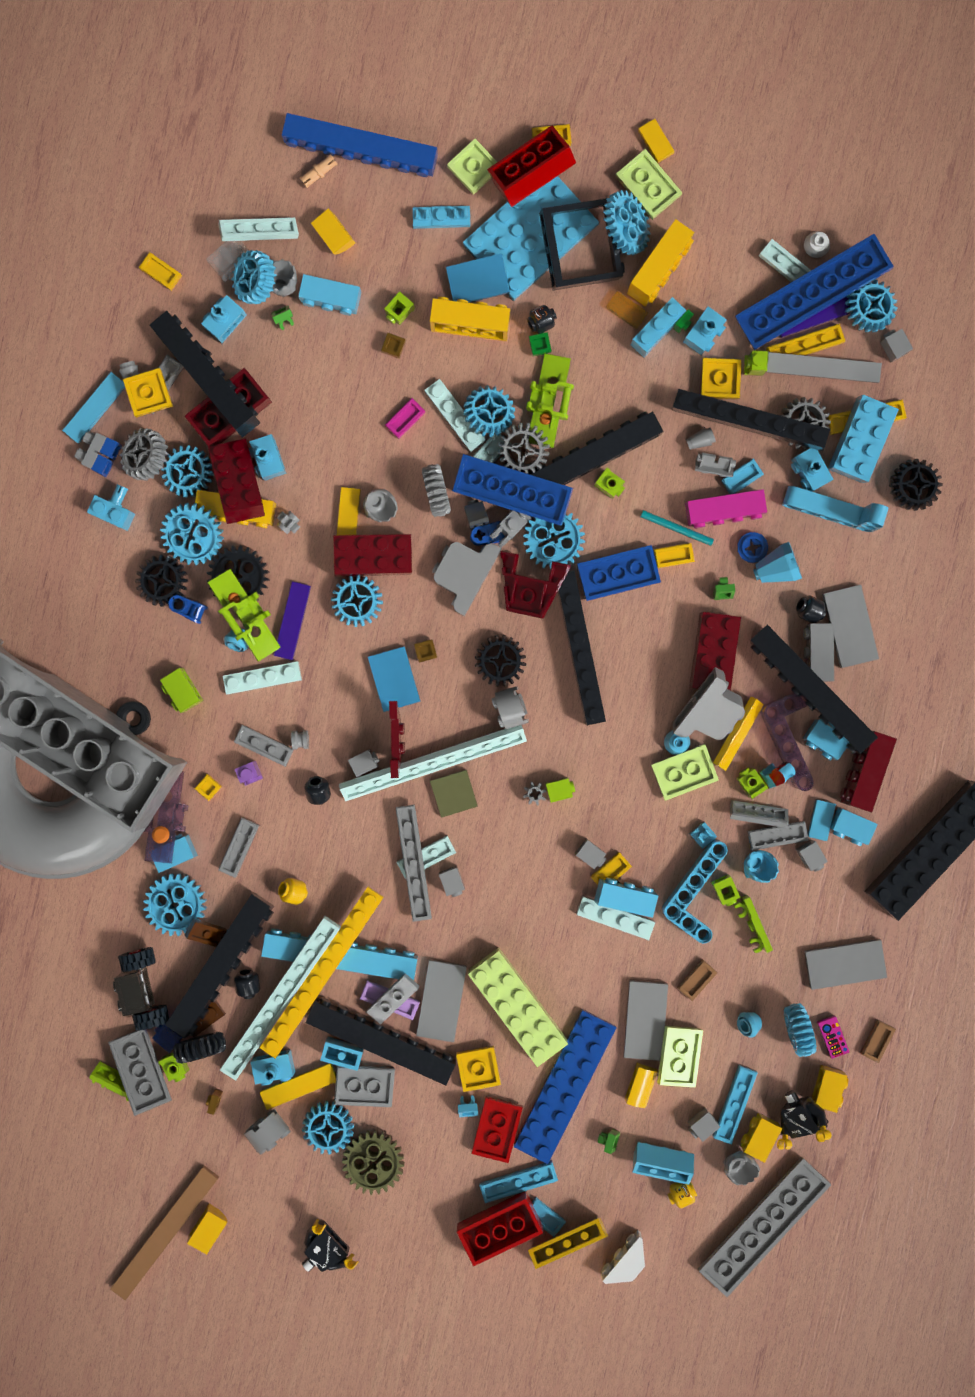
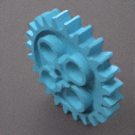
M620 190L611 194L606 199L608 203L604 204L606 210L603 213L607 216L604 218V221L608 223L605 228L610 230L608 236L613 237L612 243H617V249L622 248V253L627 252V255H635L644 251V248L648 247L647 242L650 241L648 236L651 233L647 230L650 227L646 222L649 218L644 215L646 210L641 209L642 203L638 204L637 197L633 198V194H628L627 190Z
M186 503L184 507L179 504L177 509L172 508L170 510L171 513L165 515L167 519L162 521V524L165 526L160 529L165 534L161 536V539H166L163 546L170 547L167 552L173 551V558L180 556L181 563L184 559H187L188 565L192 561H194L195 565H198L200 560L204 564L207 559L211 560L213 555L219 552L217 549L222 547V544L219 542H222L224 539L220 534L224 530L218 529L221 522L214 521L217 515L210 516L211 509L205 512L204 505L198 509L197 503H194L192 507H190L189 503ZM183 518L188 519L190 525H186L183 522ZM196 519H198V525L196 526L193 532L194 537L190 540L189 547L187 549L186 544L189 541L192 532L190 531L194 528ZM201 526H204L208 533H204L201 530ZM177 535H180L184 542L179 541ZM194 543H198L201 546V550L197 549Z
M573 513L568 516L565 515L563 521L564 529L562 531L555 530L554 523L535 517V522L532 520L528 521L531 527H525L529 534L523 535V538L528 539L523 545L529 546L525 552H532L530 560L536 558V565L542 562L543 569L546 565H549L551 570L552 561L568 564L567 561L573 564V556L576 558L580 557L577 551H583V548L579 545L585 543V540L580 539L585 533L579 532L583 525H576L579 519H571ZM544 530L547 536L544 539H539L536 536V532ZM566 531L570 532V534L558 538L556 544L554 541H551L542 547L538 546L540 543L550 540L551 535L557 537ZM569 539L572 542V547L564 548L561 544L562 540ZM552 547L555 554L548 557L544 554V549Z
M171 873L169 879L164 875L162 876V882L157 879L155 881L156 886L151 885L149 887L152 892H146L145 894L149 897V899L143 901L148 904L143 909L144 911H149L146 918L153 919L149 923L150 925L157 924L155 930L163 928L162 934H165L168 930L169 936H172L175 931L177 936H180L182 930L186 933L193 918L200 920L199 918L205 917V914L201 912L207 909L206 906L202 905L207 899L201 898L205 891L199 892L198 889L201 885L194 886L195 879L189 882L188 875L183 879L181 873L177 874L176 878ZM178 887L184 890L183 897L177 895L176 890ZM160 895H163V896L166 897V899H167L166 904L160 903V901H159V896H160ZM177 902H178L179 906H177V907H173V906H172V903H177ZM185 905H188V906L191 907V909H192V913H191V914H186V913H185V911H184V906H185ZM167 913L173 914V922L167 920Z

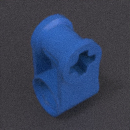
M501 521L475 527L470 535L471 542L476 546L499 543L505 537L503 533L500 532L494 539L490 537V534ZM477 532H479L480 535H484L481 541H479L478 538L474 537L476 536Z
M179 595L171 597L168 603L169 608L173 612L198 624H201L202 615L208 609V606ZM174 599H181L183 601L181 609L177 610L175 608Z

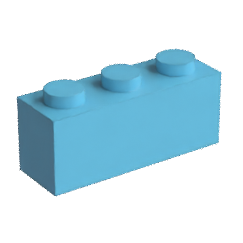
M303 274L298 297L305 306H321L323 310H339L341 314L350 316L351 313L357 314L362 292L359 286Z
M672 297L632 339L630 345L645 358L674 327L676 322L684 315L686 309Z
M606 878V880L599 879L594 902L598 906L653 918L659 895L651 887L642 886V888H638L630 882L620 884L615 879Z
M638 1142L633 1155L632 1173L689 1185L694 1174V1154Z

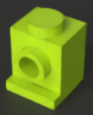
M399 291L384 308L387 314L385 317L392 324L397 322L401 325L408 315L415 310L414 303ZM397 309L402 310L400 315L395 313Z
M752 351L750 355H745L744 375L763 376L767 371L768 351Z
M606 468L594 486L613 499L615 495L619 497L624 491L625 487L623 484L625 481L610 471L609 468ZM611 480L614 481L615 486L610 487L608 482Z
M748 767L739 773L740 776L736 778L751 799L768 789L754 768L749 769ZM752 778L755 779V784L753 786L749 784V781Z
M727 874L711 881L722 905H733L737 902L736 899L741 898L730 875ZM727 887L728 893L723 894L722 889Z
M173 1052L163 1056L158 1061L168 1081L174 1079L175 1082L184 1079L186 1077L185 1074L190 1070L187 1063L181 1064L176 1062ZM171 1066L176 1067V1072L173 1071Z

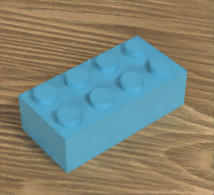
M866 395L857 397L828 470L860 483L869 482L899 409Z

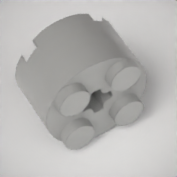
M518 686L496 692L495 697L492 698L494 708H498L500 716H498L500 727H505L506 730L529 723V718H524L527 710L521 693H516V690L519 689Z
M276 1109L266 1113L267 1117L258 1119L244 1133L245 1137L260 1155L266 1150L267 1152L277 1145V1140L283 1139L291 1132Z

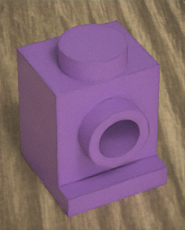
M256 761L234 769L240 784L244 782L245 786L263 779Z

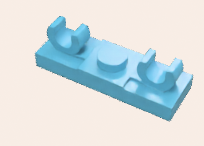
M470 206L413 207V229L470 227Z

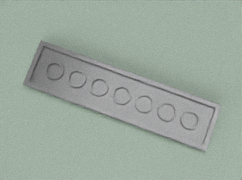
M801 1156L698 1268L699 1272L728 1297L831 1186V1183Z

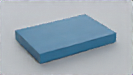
M502 253L446 267L453 301L464 299L471 303L510 293Z
M405 646L368 657L383 712L389 711V701H397L399 708L421 702Z

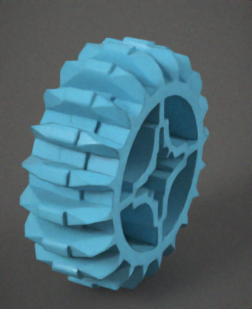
M247 250L246 253H242L241 257L237 258L238 263L234 264L235 270L232 271L234 277L231 279L234 281L232 288L235 289L238 299L247 304H260L270 297L271 291H274L272 287L273 284H276L274 282V277L277 276L274 274L276 267L273 266V260L267 254L257 250Z
M875 279L847 295L849 300L845 302V305L850 307L845 312L850 313V316H848L849 320H854L852 326L858 324V330L864 328L865 332H877L878 329L883 330L891 324V320L896 316L893 312L898 309L893 305L898 301L892 298L895 292H889L891 286L885 288L884 282L878 284V280ZM866 292L873 293V294H875V295H877V296H876V297L871 296L870 294H867ZM870 315L872 318H876L877 320L869 319L866 316Z
M488 385L485 389L481 386L478 387L477 391L473 390L471 395L467 396V402L464 403L463 415L467 416L465 422H471L469 429L475 427V434L481 431L482 437L486 433L489 434L490 438L493 437L494 433L499 436L501 432L504 433L506 429L511 427L512 421L515 418L513 414L515 408L511 407L513 401L508 400L509 394L503 395V389L499 392L496 391V386L492 390ZM485 400L483 405L475 407L477 402ZM503 416V419L497 423L493 422L495 418Z
M187 445L185 451L183 446H179L180 452L174 448L172 449L173 456L169 453L166 455L169 461L164 462L167 466L161 469V471L166 472V474H163L161 477L162 479H168L164 483L165 486H170L169 490L171 492L176 490L177 496H180L183 492V497L187 498L190 492V495L195 497V491L201 490L200 488L202 487L206 490L208 489V486L205 485L206 481L212 483L208 476H213L214 473L208 470L212 469L213 466L208 463L210 458L208 456L204 457L206 453L204 451L199 452L198 447L192 450V447ZM189 457L185 463L177 464L182 458ZM196 459H198L201 464V474L195 470ZM174 469L177 470L180 474L179 484H177L174 479ZM181 469H183V470L189 469V470H191V472H193L194 474H191V473H190V474H187V476H186V474L184 473V471H182ZM191 479H198L195 484L185 486Z
M360 575L356 576V581H354L352 576H349V583L342 579L344 586L342 587L340 584H337L336 586L340 591L333 590L332 592L337 595V598L333 597L331 601L337 602V604L331 607L332 609H339L334 613L335 616L342 614L339 620L343 622L347 618L346 625L348 626L352 621H354V627L358 626V621H360L361 626H365V619L372 623L370 616L372 615L374 618H377L378 616L374 611L381 612L382 610L377 607V604H383V601L377 600V598L382 597V593H375L380 588L378 586L372 588L375 583L373 580L367 584L368 577L366 576L363 578V581H361ZM356 586L366 587L371 595H360ZM351 588V597L342 602L343 594L347 589ZM355 594L359 599H363L362 602H359V608L355 603H351L352 600H355ZM373 600L370 610L364 615L363 605ZM354 607L358 617L348 615L343 608Z
M801 1003L785 1007L784 1020L795 1053L799 1057L814 1054L817 1050V1045L807 1010Z
M325 1101L323 1107L319 1102L317 1108L312 1106L311 1112L306 1113L307 1119L303 1120L305 1126L302 1128V1132L306 1134L303 1138L310 1139L307 1145L311 1146L314 1144V1151L320 1148L321 1154L324 1153V1150L331 1154L333 1149L337 1153L339 1152V1147L344 1149L345 1143H350V1136H353L354 1133L350 1130L354 1128V1124L350 1123L353 1117L347 1116L349 1113L348 1109L342 1111L343 1105H339L337 1108L334 1102L332 1106H329V1102ZM324 1114L323 1122L313 1125V1121ZM331 1115L336 1116L340 1121L333 1120ZM326 1123L332 1127L330 1133L325 1128ZM343 1130V1134L338 1139L332 1141L333 1134ZM316 1134L323 1135L325 1140L319 1138Z

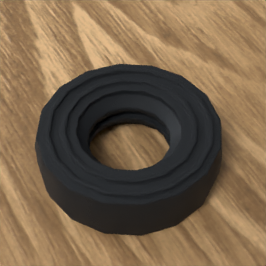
M135 701L127 702L118 709L116 715L127 722L126 717L129 712L136 711L139 713V724L136 726L129 725L128 728L134 735H140L150 726V712L142 703Z

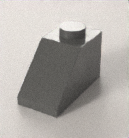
M472 500L467 502V506H464L470 531L475 527L489 524L483 501Z

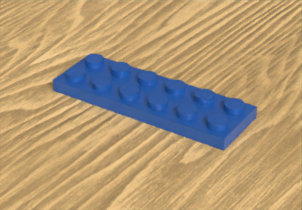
M463 454L452 491L562 526L573 488Z

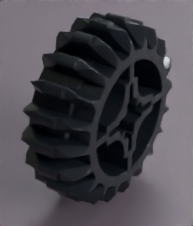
M914 459L913 462L907 460L906 464L901 463L899 465L900 469L896 468L894 470L896 475L890 477L891 480L895 481L889 484V487H894L890 494H896L897 496L893 501L900 500V507L906 504V510L912 507L913 511H917L919 508L924 510L926 506H932V501L938 500L936 495L942 492L938 487L943 486V483L938 482L942 476H936L935 474L938 472V469L932 470V463L926 466V460L919 462V459ZM912 470L910 480L902 482L904 475ZM922 473L927 477L928 481L923 479ZM915 482V484L922 485V486H920V487L917 488V486L913 485L912 483ZM929 488L926 497L920 500L922 490ZM903 489L909 491L910 497L904 492Z
M160 555L158 560L156 556H152V562L148 559L145 560L147 566L140 565L143 572L137 571L136 574L141 576V579H136L135 582L141 583L136 588L137 590H143L140 596H147L146 602L152 601L154 606L159 602V605L164 607L165 601L169 605L171 597L175 595L184 596L180 591L181 589L187 590V587L183 586V583H188V579L183 578V576L187 575V572H180L184 566L182 564L178 565L179 561L177 559L172 561L171 556H167L165 559L164 555ZM163 566L162 569L160 568L159 573L155 575L150 574L156 567ZM169 568L174 571L176 582L170 579ZM154 578H162L165 581L170 582V584L158 582V580H155ZM148 580L154 583V594L148 586ZM167 587L174 588L169 594L161 596V593H164Z
M496 635L494 638L495 642L493 643L488 638V646L482 642L481 645L485 649H477V652L482 655L481 657L475 656L476 660H481V663H476L475 667H482L477 673L481 674L484 672L485 675L482 677V680L489 677L488 684L490 685L493 680H496V687L499 686V681H503L504 687L507 686L506 680L508 679L513 684V676L519 680L520 677L516 673H524V670L520 669V665L526 666L525 662H521V659H525L526 655L520 656L519 654L524 649L520 648L517 650L516 647L519 645V642L512 645V637L506 642L505 635L502 636V641H498V636ZM500 645L499 653L496 656H485L489 649ZM505 646L513 650L517 660L508 659L505 656ZM501 651H503V659L511 663H503L500 671H498V663L490 659H498ZM484 662L493 663L496 666V676L487 671ZM505 666H516L510 675L501 677L502 669Z
M213 1032L184 1040L173 1046L174 1058H176L177 1063L182 1064L216 1055L226 1049V1040L222 1032Z

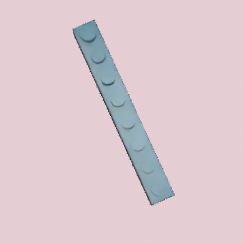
M271 929V931L265 933L261 957L294 962L311 935L304 937L298 932L286 934L282 933L280 929ZM353 942L336 969L393 979H400L406 973L414 980L418 955H414L415 953L412 951L395 952L396 949L385 947L384 950L377 949V946L366 944L365 947L358 946L357 942Z

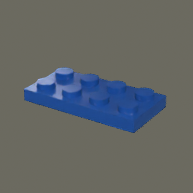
M652 545L577 564L586 601L661 583Z

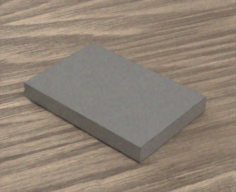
M337 1065L334 1105L392 1107L395 1068L359 1066L358 1071Z

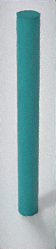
M645 510L641 514V518L709 546L713 544V538Z

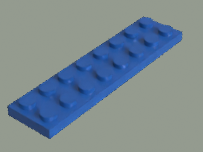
M872 234L737 314L735 318L752 348L756 350L892 270L894 266L876 235Z
M584 1009L581 1010L567 1038L568 1045L561 1050L514 1143V1148L546 1164L549 1163L617 1028L615 1025Z

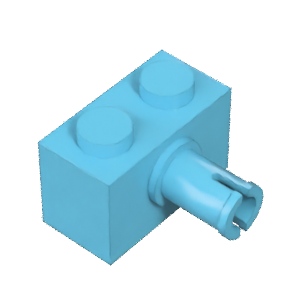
M227 295L224 298H220L213 305L215 308H211V313L208 312L203 317V322L201 323L220 343H223L247 316L245 311Z
M708 306L683 343L702 356L705 351L709 352L715 344L712 341L715 336L720 337L726 329L724 323L727 319Z
M272 434L249 441L251 444L249 452L252 459H256L257 466H255L258 477H262L266 481L287 474Z
M810 448L791 460V467L796 474H799L801 478L800 483L805 490L813 492L834 480L816 449Z
M117 484L111 499H108V501L94 495L87 513L128 531L135 513L122 508L121 504L129 489Z
M291 1049L280 1051L276 1059L266 1054L253 1057L250 1062L255 1085L261 1083V1086H265L279 1079L280 1082L288 1081L295 1073Z

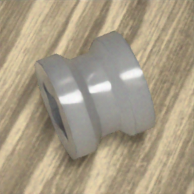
M308 730L291 732L293 750H297L300 747L309 749Z

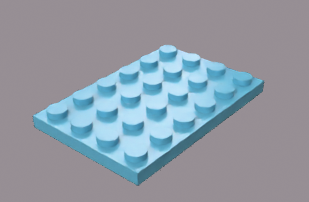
M557 176L513 207L508 202L505 203L463 241V245L475 259L500 253L503 254L510 288L508 295L515 301L549 270L539 212L542 208L580 203L581 201ZM588 209L552 215L559 260L599 225V221Z

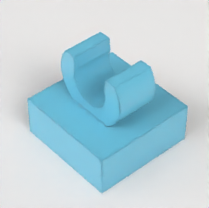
M705 822L689 833L702 849L717 837Z
M461 1096V1105H458L459 1118L478 1116V1106L475 1103L474 1096H471V1102L468 1104L464 1102V1097Z

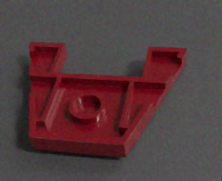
M501 551L500 557L503 560L502 575H504L506 611L544 619L571 565L552 561L549 581L517 575L516 569L519 554Z
M389 701L392 752L390 773L391 778H399L402 754L405 753V742H401V735L405 734V724L401 723L398 702Z

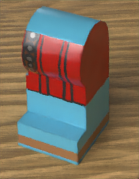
M783 762L778 767L771 763L758 772L768 789L784 784L789 778L793 777L795 769L789 762Z

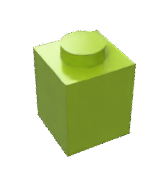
M568 777L545 783L551 803L572 798V793L575 792L573 781L569 782Z

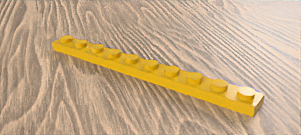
M369 886L366 888L341 925L340 930L260 1046V1049L276 1059L384 896Z

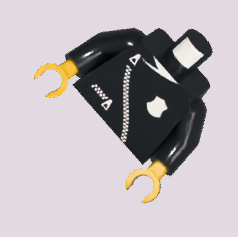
M791 1090L784 1095L788 1102L781 1109L782 1130L780 1135H782V1139L777 1141L778 1149L783 1150L784 1143L785 1149L792 1147V1142L788 1139V1136L793 1139L816 1134L818 1142H824L832 1137L831 1132L826 1130L829 1121L826 1118L825 1110L816 1104L811 1097L799 1098L795 1090Z
M316 1219L315 1223L307 1230L304 1241L306 1246L304 1253L307 1256L302 1262L304 1269L308 1272L315 1266L321 1272L342 1268L354 1269L359 1261L352 1260L354 1257L353 1253L348 1256L350 1247L326 1222L320 1225L318 1223L319 1219Z

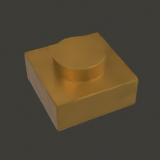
M387 332L381 352L400 359L406 339Z
M433 639L414 644L419 663L438 658Z
M216 1089L212 1095L209 1094L206 1101V1106H208L207 1113L212 1115L216 1113L223 1091Z

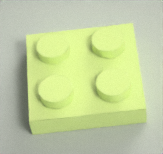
M474 139L447 164V167L474 195L491 179L487 169L496 164L497 161Z

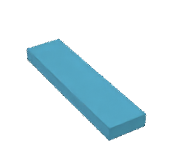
M110 372L62 431L79 444L83 440L85 433L93 428L125 389L124 382Z
M738 1065L718 1120L720 1128L713 1133V1138L732 1145L758 1074L757 1071Z
M549 1161L548 1164H539L481 1182L479 1186L484 1202L488 1203L556 1182L558 1178L553 1162Z

